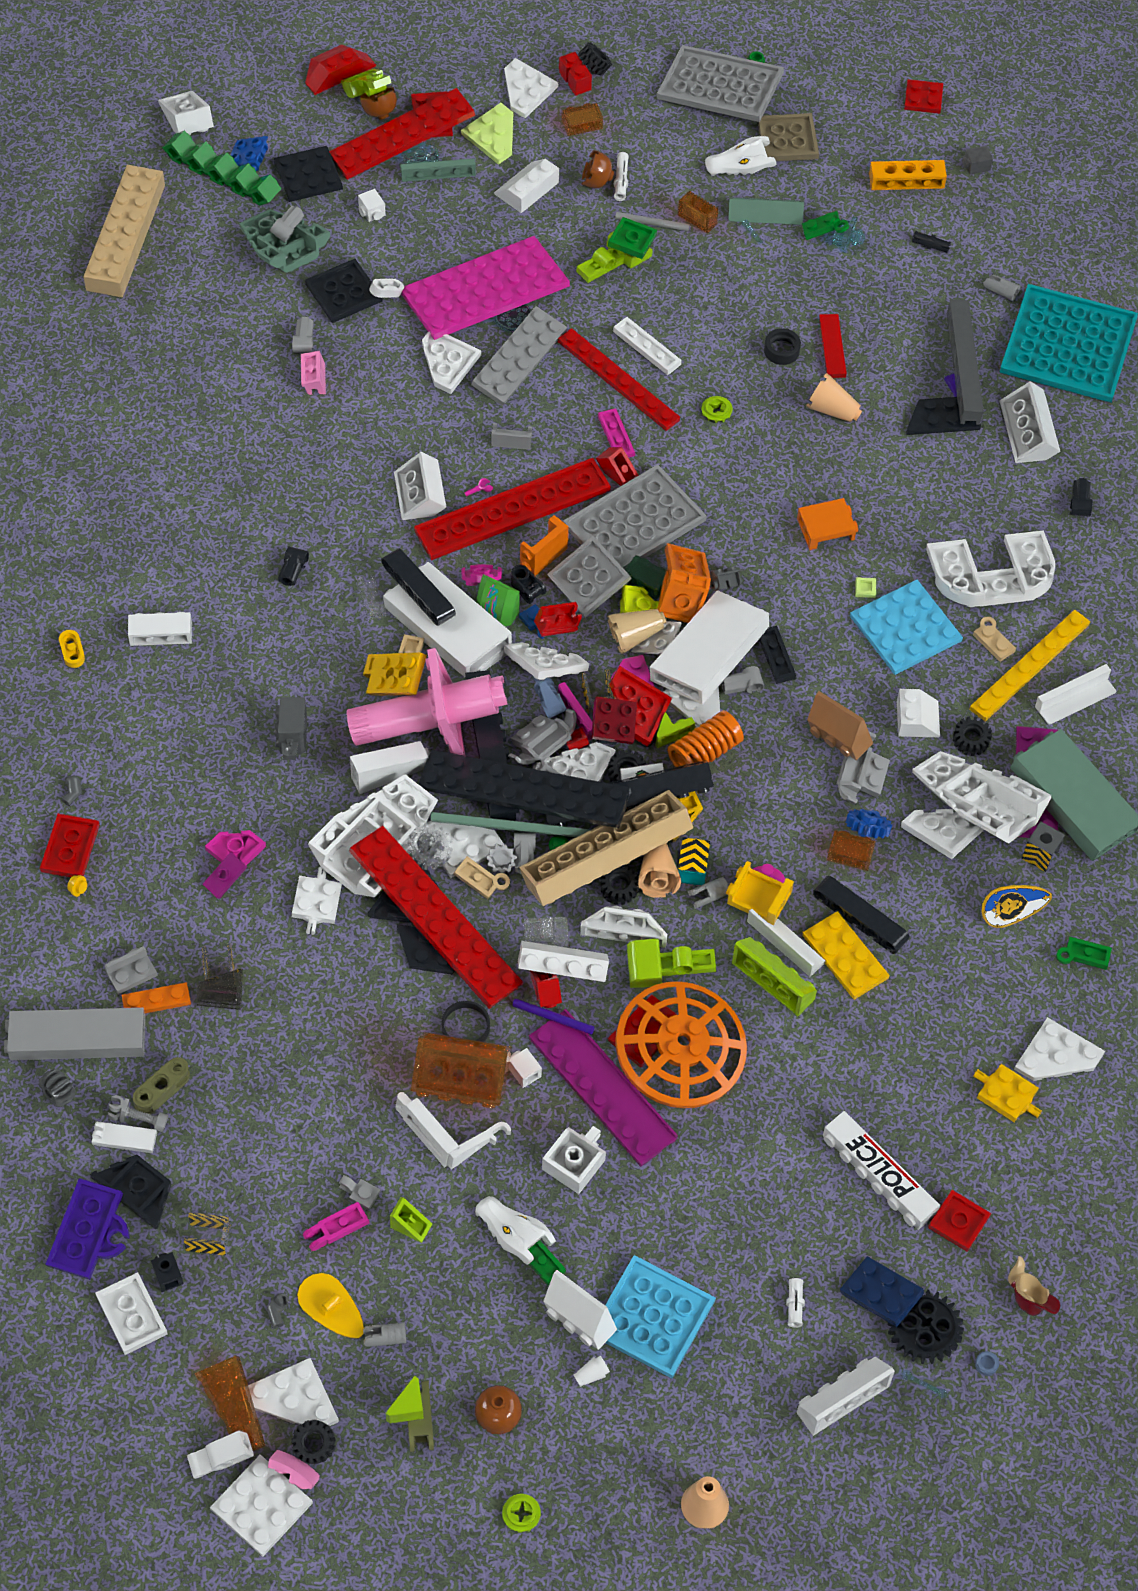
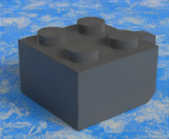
M280 697V705H276V747H280V754H283V760H296L297 754H303L306 751L305 697Z

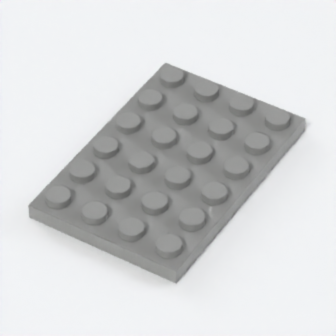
M682 45L657 92V99L760 122L782 78L784 67Z
M657 464L565 519L563 522L569 526L568 531L581 545L594 536L622 568L626 570L666 546L667 543L674 541L706 521L707 516Z

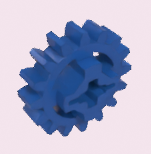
M856 809L854 811L850 810L845 821L847 823L846 826L851 827L852 831H858V835L878 838V836L884 838V836L888 837L893 825L891 821L886 820L887 817H881L879 812L860 809V811Z

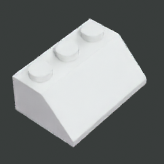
M547 159L531 162L496 190L494 194L522 213L559 183V168Z
M420 452L394 471L402 520L433 517L446 508L437 459Z
M558 1270L554 1272L544 1299L548 1309L546 1313L554 1321L560 1320L564 1328L571 1334L577 1333L585 1345H593L599 1350L617 1330L608 1308Z

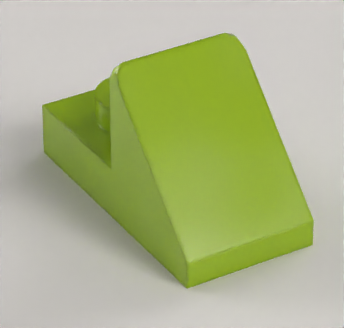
M665 712L656 735V747L660 748L677 741L690 731H693L695 729L693 718L680 719L673 724Z

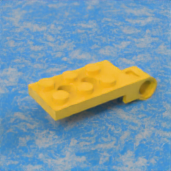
M421 652L369 654L363 676L370 678L366 694L371 696L416 695L427 655Z

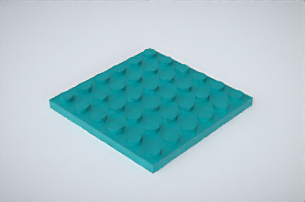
M1028 284L999 373L1112 403L1138 313Z

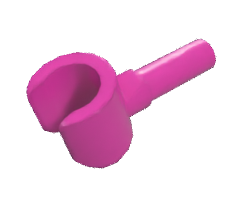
M482 478L476 487L464 493L466 496H469L481 490L491 492L493 487L491 485L485 486L490 481Z

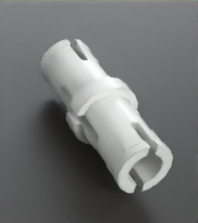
M799 1278L789 1279V1298L786 1300V1305L789 1307L788 1326L795 1328L803 1325L802 1307L805 1306L803 1280Z

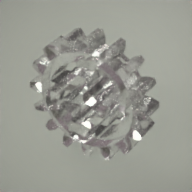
M426 823L421 828L417 826L414 832L410 833L408 836L410 839L406 842V845L411 846L407 853L413 854L412 858L418 861L417 864L419 866L424 864V870H427L429 866L433 870L438 866L443 867L445 862L451 858L449 854L453 852V849L449 847L453 841L446 839L449 833L443 834L442 827L438 830L435 829V824H432L430 828H428ZM432 842L430 850L427 851L429 844Z

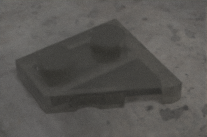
M237 969L199 982L197 986V1006L241 1010L243 969Z

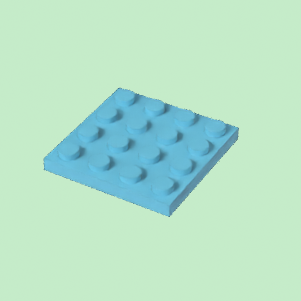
M918 580L850 612L851 619L894 675L961 642L963 639L962 635Z
M634 1255L605 1305L617 1328L615 1333L605 1343L658 1372L673 1378L715 1303L716 1297Z

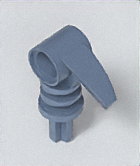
M532 675L535 681L534 690L541 700L540 703L547 717L550 719L566 711L564 702L554 687L553 680L550 678L539 680Z

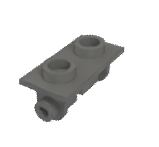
M734 566L724 569V572H722V569L711 571L710 588L717 591L739 587L743 582L739 572L745 569L736 570Z

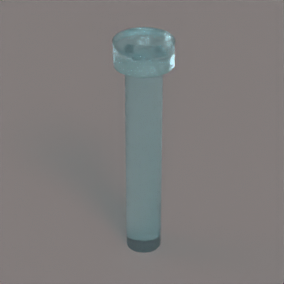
M744 220L742 226L747 228L759 244L763 243L750 226V222Z

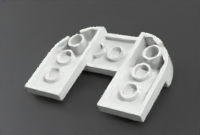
M1044 530L1005 535L1004 542L1014 567L1009 569L977 572L966 539L928 543L926 550L936 577L935 584L937 588L950 600L967 605L968 607L1023 602L1040 597L1051 587L1055 572V559Z

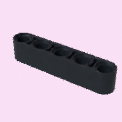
M400 548L381 558L385 570L435 625L439 626L456 616L452 604Z
M826 876L813 890V895L817 900L821 899V903L832 911H838L843 919L850 924L854 923L857 929L868 937H873L872 940L883 948L891 950V954H896L909 940L910 936L904 928L835 878Z

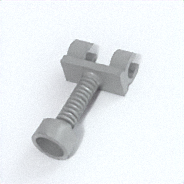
M119 1095L111 1097L112 1101H118L120 1105L109 1104V1109L112 1112H119L117 1115L108 1112L109 1119L113 1121L120 1119V1122L124 1123L126 1116L133 1117L137 1120L152 1123L154 1130L164 1131L169 1115L160 1112L157 1116L139 1110H132L129 1107V1099L125 1098L123 1100Z

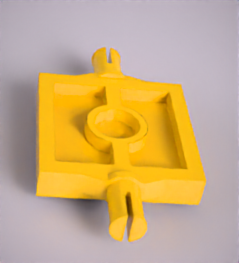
M1003 1064L990 1076L979 1069L975 1072L973 1077L984 1083L977 1099L1015 1123L1018 1117L1026 1111L1036 1118L1042 1113V1110L1031 1104L1039 1088Z

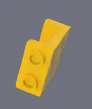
M747 861L744 867H739L735 876L737 878L735 883H730L726 891V895H728L727 904L746 913L753 909L766 922L774 925L792 893L794 881L788 878L785 879L784 883L751 869V862Z

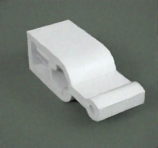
M237 1431L209 1443L205 1448L197 1452L188 1454L187 1458L193 1478L196 1479L212 1471L230 1467L253 1457L254 1454L248 1434Z

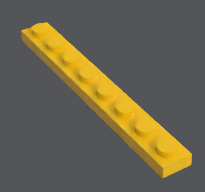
M1072 611L970 706L969 710L986 722L1086 629L1090 621L1078 611Z

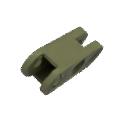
M180 1057L172 1058L133 1093L135 1110L145 1112V1114H152L179 1091L190 1079L186 1060ZM159 1085H166L163 1089L157 1088Z
M429 1380L422 1381V1392H420L424 1419L408 1421L410 1452H415V1443L427 1442L429 1451L434 1450Z

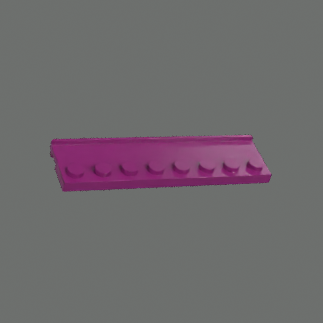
M564 1009V1010L560 1013L561 1015H564V1016H567V1017H569V1018L575 1019V1018L567 1011V1009ZM550 1020L529 1035V1040L640 1167L676 1141L678 1135L588 1033Z

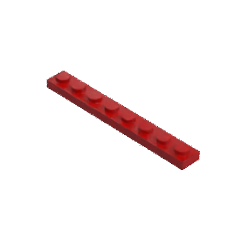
M571 328L558 338L559 344L665 431L680 421L678 414L574 329Z

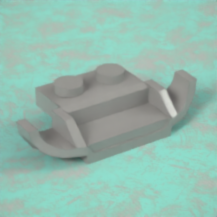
M568 708L564 720L558 718L552 720L542 715L534 718L531 723L511 737L513 745L521 748L523 753L519 756L511 753L508 755L509 758L520 764H530L535 761L541 762L547 759L566 744L567 741L572 739L570 735L576 726L575 711Z
M869 731V734L873 741L876 737V734ZM871 746L857 760L850 756H844L836 784L838 785L841 797L854 805L858 801L856 796L860 790L876 798L881 794L890 760L871 752Z

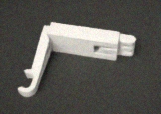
M400 1092L397 1096L396 1110L444 1168L449 1166L452 1170L489 1142L495 1145L497 1137L493 1134L497 1131L504 1130L507 1135L511 1134V1128L507 1123L498 1122L486 1131L458 1145L418 1098L411 1101L404 1092Z

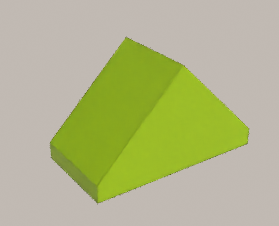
M400 1197L390 1215V1228L422 1243L432 1223L404 1197Z
M416 1376L413 1377L387 1410L386 1421L388 1423L424 1419L419 1378Z

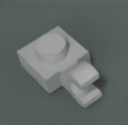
M343 1175L339 1182V1188L351 1194L349 1201L353 1203L359 1202L361 1207L368 1211L381 1192V1189L362 1179L356 1184L351 1178Z

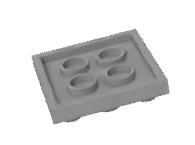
M594 536L590 537L547 574L570 602L577 603L578 611L585 618L631 580L630 575Z

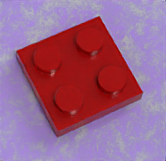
M908 79L904 110L940 114L943 83Z
M951 1190L928 1228L968 1252L990 1218L991 1213Z

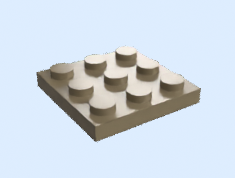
M812 113L762 116L760 122H758L760 136L769 137L770 144L764 146L767 157H774L776 161L819 159Z

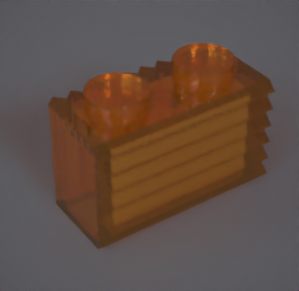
M586 103L583 106L568 107L562 110V123L568 136L603 129V116L597 103Z
M688 191L679 200L678 216L706 233H709L717 225L718 207L715 208V206H712V204H709V202H706V200H703V198L698 197L691 191Z
M836 830L833 834L827 861L868 871L876 841L871 840L869 837H858L851 835L847 831L838 832Z

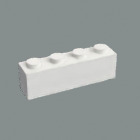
M521 941L518 957L519 969L602 982L606 980L609 964L608 955L604 953Z

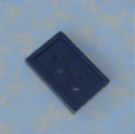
M868 1256L840 1288L842 1295L895 1327L901 1323L924 1294L923 1288Z

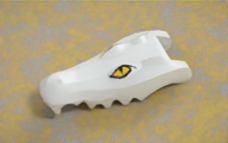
M751 137L723 153L707 157L705 160L707 171L711 176H715L718 173H727L728 175L742 173L746 175L775 166V158L767 157L764 146L770 144L769 137Z
M488 1196L476 1206V1216H480L487 1223L488 1230L491 1231L493 1237L496 1236L498 1244H501L504 1250L519 1257L527 1265L534 1260L533 1255L528 1249L541 1238L548 1246L556 1242L550 1230L542 1222L506 1207L494 1197Z

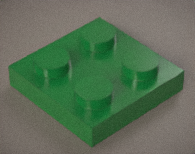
M622 217L608 241V247L643 259L657 235V229Z

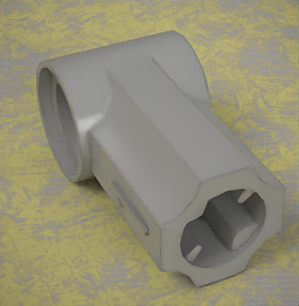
M291 206L282 218L277 219L269 231L285 243L295 230L294 228L303 219L304 214L298 206Z
M301 317L297 320L296 334L293 335L292 342L293 353L313 352L314 321L309 319V317Z
M756 666L747 667L742 673L728 675L721 683L725 695L747 691L748 693H752V691L760 692L764 689L760 670Z
M514 832V852L517 856L515 859V872L522 874L519 867L534 860L536 833Z

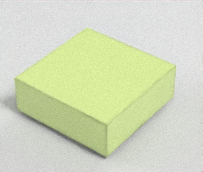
M856 577L855 597L876 598V578Z

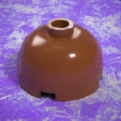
M386 86V90L371 96L364 93L359 98L364 112L371 117H378L379 120L388 118L389 113L395 109L397 104L394 87Z
M593 150L589 155L592 159L589 163L586 162L582 174V179L586 178V180L581 185L596 189L603 187L607 181H611L614 171L612 170L610 158L600 151Z
M494 1385L488 1387L481 1392L476 1401L475 1416L477 1423L491 1434L501 1435L510 1432L521 1419L522 1405L520 1399L512 1389L506 1386Z

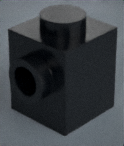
M173 1252L159 1254L153 1260H150L161 1292L184 1284Z

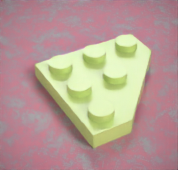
M499 103L463 128L461 135L497 164H500L512 155L513 112L502 103Z

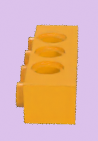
M944 160L871 162L869 171L871 190L945 188L947 178Z

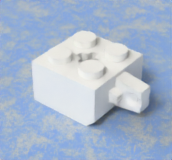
M593 1126L586 1135H580L568 1127L542 1158V1170L577 1194H580L605 1161L606 1152L599 1148V1144L596 1143L601 1135V1131Z

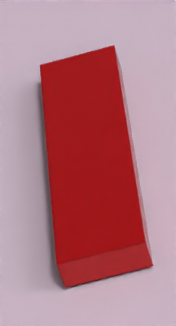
M819 314L826 373L832 378H846L847 372L839 315Z

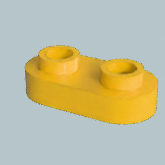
M74 630L63 631L59 636V643L64 662L71 668L80 667L85 661V656L79 634Z

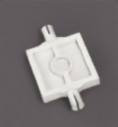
M321 867L318 868L317 878L299 876L292 910V917L308 922L306 933L310 934L311 930L312 935L315 934L317 924L323 922L335 923L342 884L339 882L325 879L327 872L323 869L322 874Z

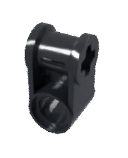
M516 565L512 568L511 586L520 591L519 594L528 604L533 603L534 599L539 595L546 594L547 590L543 582L526 566Z

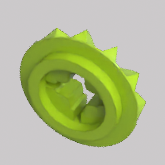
M712 396L703 402L701 410L703 416L707 417L708 421L714 420L717 423L718 421L724 422L727 418H730L733 407L726 398ZM721 406L720 411L713 413L714 409Z
M516 1494L505 1502L502 1516L504 1523H506L510 1530L517 1531L518 1533L530 1532L532 1528L538 1525L541 1509L538 1502L532 1496ZM521 1504H524V1511L529 1515L524 1516L522 1522H520L519 1516L514 1513L519 1512Z

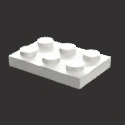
M135 1273L95 1293L124 1355L168 1334L139 1273Z

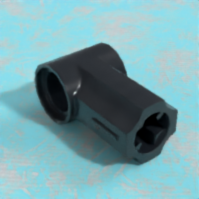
M1079 478L1073 482V494L1070 504L1072 511L1070 515L1091 516L1093 500L1090 499L1091 482L1086 478Z
M288 546L278 581L287 586L295 585L301 569L306 567L304 564L308 562L309 551Z

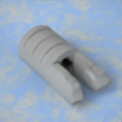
M994 274L990 275L983 282L985 288L1011 301L1015 300L1020 291V285Z
M720 877L689 890V896H694L704 891L707 897L696 901L693 904L694 908L696 909L727 896L728 883L724 877Z
M405 1322L365 1326L363 1329V1333L367 1336L364 1340L366 1347L406 1344Z

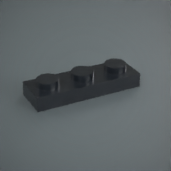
M768 627L759 638L775 683L795 680L796 673L778 627Z

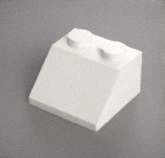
M899 689L897 698L898 736L940 737L938 701L920 689Z

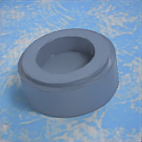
M989 1351L981 1352L975 1360L976 1370L984 1376L995 1374L999 1367L998 1357Z

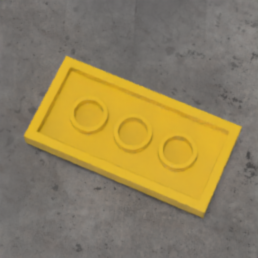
M838 911L803 932L802 936L813 950L825 960V965L854 1000L889 979L890 975Z

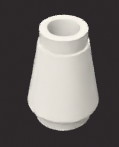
M599 1356L597 1358L593 1357L573 1375L581 1387L605 1378V1375L610 1371L602 1357Z

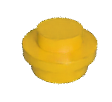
M82 875L71 877L67 886L68 891L76 897L83 894L87 889L86 878Z

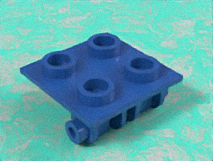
M268 136L237 140L231 152V156L236 164L242 166L249 163L258 171L260 163H262L268 150L266 142Z

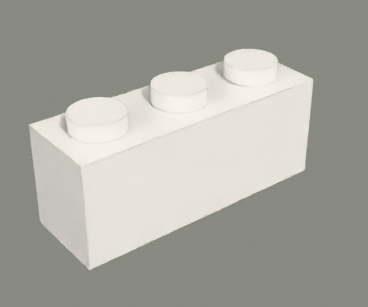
M190 612L137 613L128 615L130 646L192 643Z

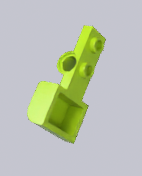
M370 69L341 80L347 96L355 98L364 93L371 96L386 90V85L391 83L390 76L384 75L382 70Z
M613 232L608 235V238H607V247H608V241H609L610 237L612 236ZM600 247L594 252L591 259L577 266L576 272L589 283L622 264H625L630 269L652 257L653 250L649 247L643 259L611 247H608V250Z
M658 939L634 940L627 944L630 988L652 987L661 984L662 976L716 972L714 949L691 951L689 947L680 946L674 948L672 952L660 953Z

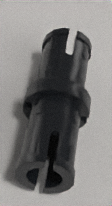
M915 231L914 238H912L913 243L927 246V249L930 250L933 248L948 253L949 246H951L950 241L936 238V235L933 234L930 236Z

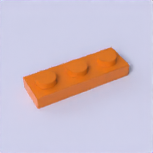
M187 982L122 995L124 1008L144 1007L145 1013L191 1005Z

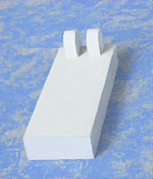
M104 1122L95 1123L92 1145L153 1153L157 1130Z

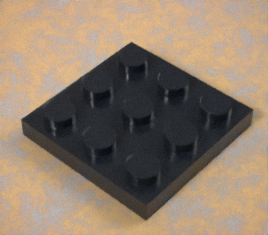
M327 146L274 158L275 166L289 202L343 190L342 182Z
M356 259L305 279V285L332 323L383 302L382 298L376 297L370 292L369 288L372 281Z

